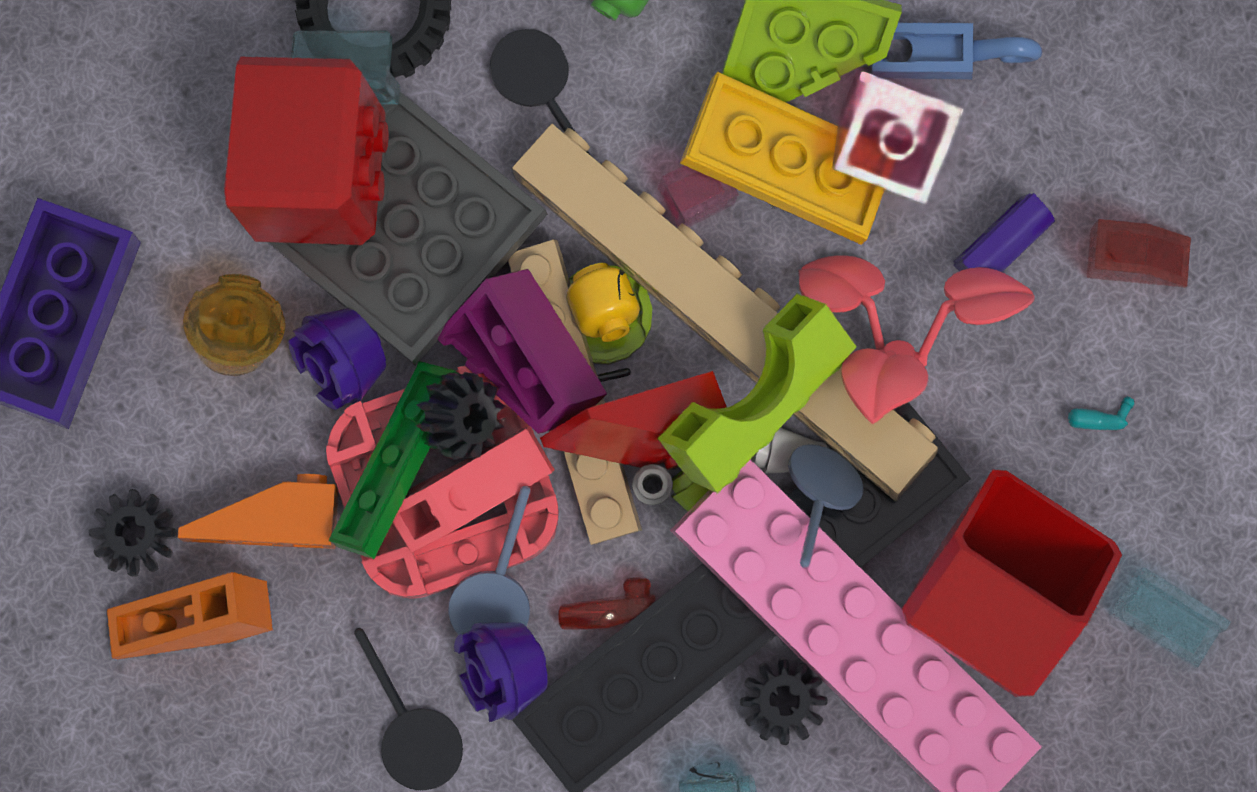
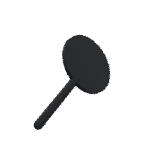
M533 29L517 30L503 37L495 46L490 58V75L497 90L506 99L521 106L535 107L546 104L564 132L567 128L575 131L555 101V98L563 90L569 74L568 60L560 44L548 34Z
M356 628L354 634L398 714V717L388 726L382 740L381 754L386 770L396 782L413 790H431L445 784L458 770L463 756L462 738L457 727L447 716L432 709L420 708L407 711L366 633L362 628Z

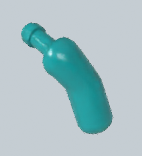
M1128 396L1123 398L1122 405L1116 415L1097 410L1074 408L1068 414V423L1074 428L1121 430L1128 425L1125 419L1130 409L1133 408L1135 400Z

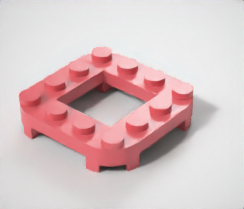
M466 366L457 367L458 370L456 372L459 374L464 372L472 373ZM483 373L477 374L483 378V382L491 383L492 386L497 387ZM405 389L364 403L361 401L356 402L346 408L334 424L329 435L328 445L326 446V455L344 509ZM495 395L494 400H499L505 407L497 413V420L504 428L492 432L495 444L529 426L497 395ZM549 476L529 486V498L507 568L525 563L537 557L547 548L555 536L559 510ZM519 493L504 501L507 510L506 514L451 532L412 553L395 524L392 523L375 559L360 555L363 567L370 578L383 590L391 595L409 599L423 598L453 588L464 578L474 573L496 571Z

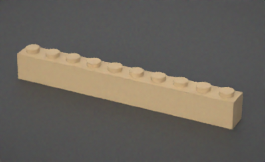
M551 124L512 167L515 179L757 384L766 358V344L762 329L778 314L777 311L780 309V305L761 288H757L752 292L738 279L742 276L741 272L726 258L719 255L714 260L700 247L704 242L688 226L681 223L676 228L662 215L666 210L650 194L643 191L638 196L624 184L628 178L613 163L605 160L600 164L587 153L590 146L575 131L567 128L563 133L554 124ZM841 367L835 374L829 376L809 397L807 404L793 415L894 501H897L935 458L938 447L932 442L936 437L917 419L912 418L907 422L894 410H891L875 424H871L850 399L842 381Z

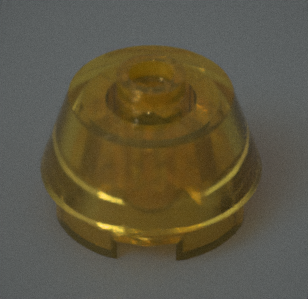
M241 274L219 276L217 283L207 286L199 292L197 290L185 309L183 327L187 340L202 363L216 373L226 376H240L256 370L278 348L283 339L285 318L280 303L268 292L260 288L261 282L258 279Z

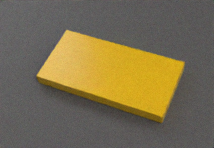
M716 72L709 84L680 164L862 245L868 239L897 153L720 72Z

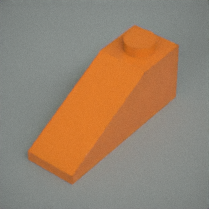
M297 474V482H282L178 527V538L183 542L335 549V545L328 540L337 524L339 491L335 484H327L326 475Z
M235 572L107 609L113 659H125L230 643L273 630L267 581Z

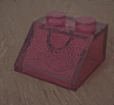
M857 69L839 116L832 169L926 204L963 109Z

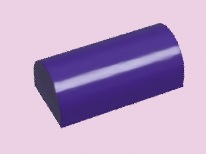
M1035 193L1026 194L1020 197L953 261L955 263L954 266L958 271L983 267L1003 272L1055 222L1054 216Z

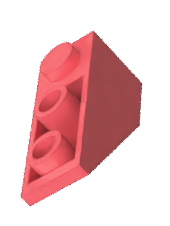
M530 426L497 442L496 446L482 450L480 457L467 458L409 489L393 523L411 553L455 531L519 493L522 486L529 487L555 470Z

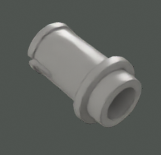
M659 465L642 467L636 472L632 483L633 492L637 499L646 505L653 506L667 500L673 486L671 475ZM656 478L661 484L662 489L655 494L647 493L643 488V484L647 480Z

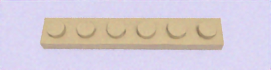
M553 239L516 251L508 260L511 272L529 269L597 376L586 336L578 329L566 300V294L571 284L558 241ZM604 398L597 405L604 404ZM564 452L590 544L594 545L641 531V524L623 464Z

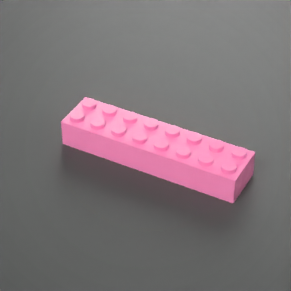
M751 460L740 470L739 475L732 483L725 486L719 493L709 490L670 530L935 792H1000L1042 748L940 646L906 624L902 608L820 528H818L809 567L803 568L800 565V559L810 518Z

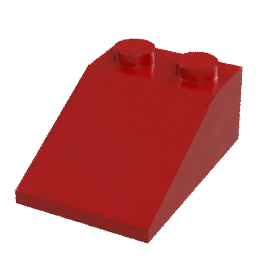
M710 371L587 408L546 433L540 439L543 447L639 468L664 463L668 471L679 466L658 440L664 431L692 402L709 409H722L727 406L714 372Z

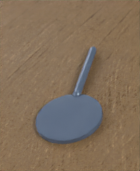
M813 444L802 445L796 448L788 461L792 480L807 497L814 501L800 559V565L803 568L809 567L823 506L836 510L850 509L860 501L863 495L862 480L852 464L837 452Z
M522 486L496 571H483L469 575L455 587L451 594L448 607L449 619L458 635L471 631L475 623L518 622L527 626L530 615L528 596L523 587L505 573L529 498L530 488L528 486Z

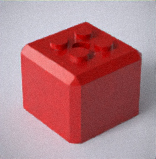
M239 58L235 72L224 191L227 208L255 242L363 245L376 233L378 201H382L384 196L385 182L383 171H381L382 152H386L388 148V125L385 122V110L362 72L350 59Z
M992 470L939 545L904 604L902 612L909 627L1015 697L1034 696L1089 623L1122 557V553L1115 541L1007 470Z

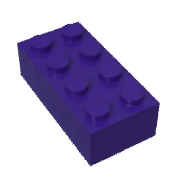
M37 198L0 292V405L66 429L70 428L141 244L133 232Z

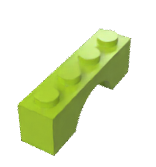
M796 294L762 329L766 344L765 364L762 374L751 392L738 403L722 409H709L692 402L658 438L690 481L715 493H719L725 486L737 478L740 470L760 449L772 441L775 433L795 412L801 410L807 404L809 397L817 388L842 367L844 360L857 346L826 304Z

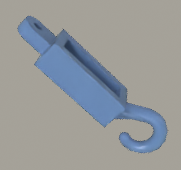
M898 23L893 39L907 40L910 43L912 55L906 62H889L884 58L870 66L864 64L860 67H872V78L972 79L973 62L1000 58L1004 63L1032 62L1042 56V48L1038 42L1022 37L973 41V23Z

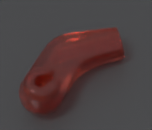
M632 577L626 579L623 583L625 596L563 604L558 612L559 625L563 630H588L608 628L632 620L655 602V595L650 594L651 582L646 577Z

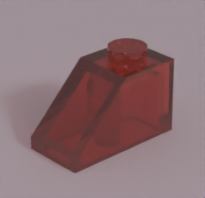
M1098 219L1090 229L1087 278L1186 288L1188 283L1191 237L1146 223Z

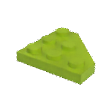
M744 0L721 73L786 103L801 95H804V97L809 96L841 80L842 75L864 64L870 66L886 58L902 13V5L886 0Z

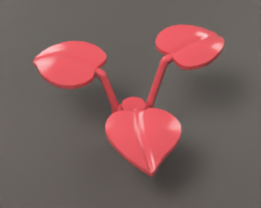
M828 256L804 265L798 273L801 294L826 304L831 312L851 311L857 308L860 303L867 310L876 349H860L850 354L842 364L841 375L850 399L871 424L878 422L891 410L912 401L925 390L928 384V372L925 368L927 366L928 354L946 316L951 311L955 310L956 317L963 323L984 325L1004 320L1023 311L1035 299V295H1033L1028 287L998 270L983 267L961 270L953 274L945 282L944 293L950 300L943 302L919 352H916L914 347L905 341L897 340L891 341L886 345L884 344L875 302L871 296L879 294L884 290L885 279L880 270L872 263L853 256Z

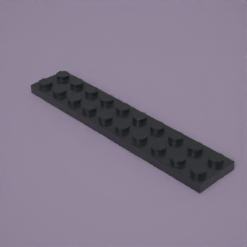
M909 402L894 410L907 422L912 418L917 419L933 433ZM936 435L932 442L938 447L935 458L897 501H894L855 468L863 483V495L860 501L854 507L846 510H836L823 506L819 528L860 568L971 479ZM796 488L788 497L810 518L814 501L807 497L799 488ZM701 564L550 685L512 721L569 792H583L777 635L704 564Z

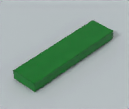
M418 362L328 541L340 549L375 559L430 449L428 445L424 444L428 432H423L416 426L425 418V412L417 404L429 401L427 385H432L433 383L440 384L441 375L448 373L459 374L458 372L437 365Z

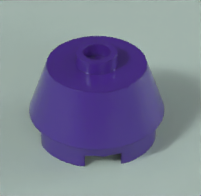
M350 308L305 316L301 326L293 330L296 336L288 340L290 353L298 371L302 374L308 370L314 381L323 389L316 395L317 398L334 410L347 403L354 404L361 401L386 369V358L378 334L362 316Z
M518 622L475 623L471 631L456 637L454 652L458 654L464 652L467 671L459 675L461 684L476 712L483 709L489 711V722L503 717L507 720L514 719L546 690L548 676L545 654L541 645L524 624Z

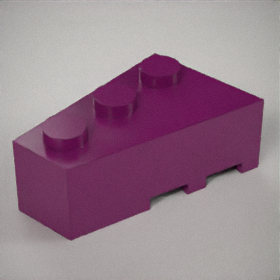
M529 269L486 279L446 322L437 339L444 346L452 344L467 358L465 366L472 373H483L499 388L496 395L538 434L553 430L587 408L596 406L607 395L606 390Z

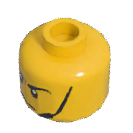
M596 263L578 271L573 276V283L568 288L566 300L581 333L587 337H601L604 342L615 341L627 335L630 331L629 325L638 317L640 305L625 272L619 268L610 267L607 263Z

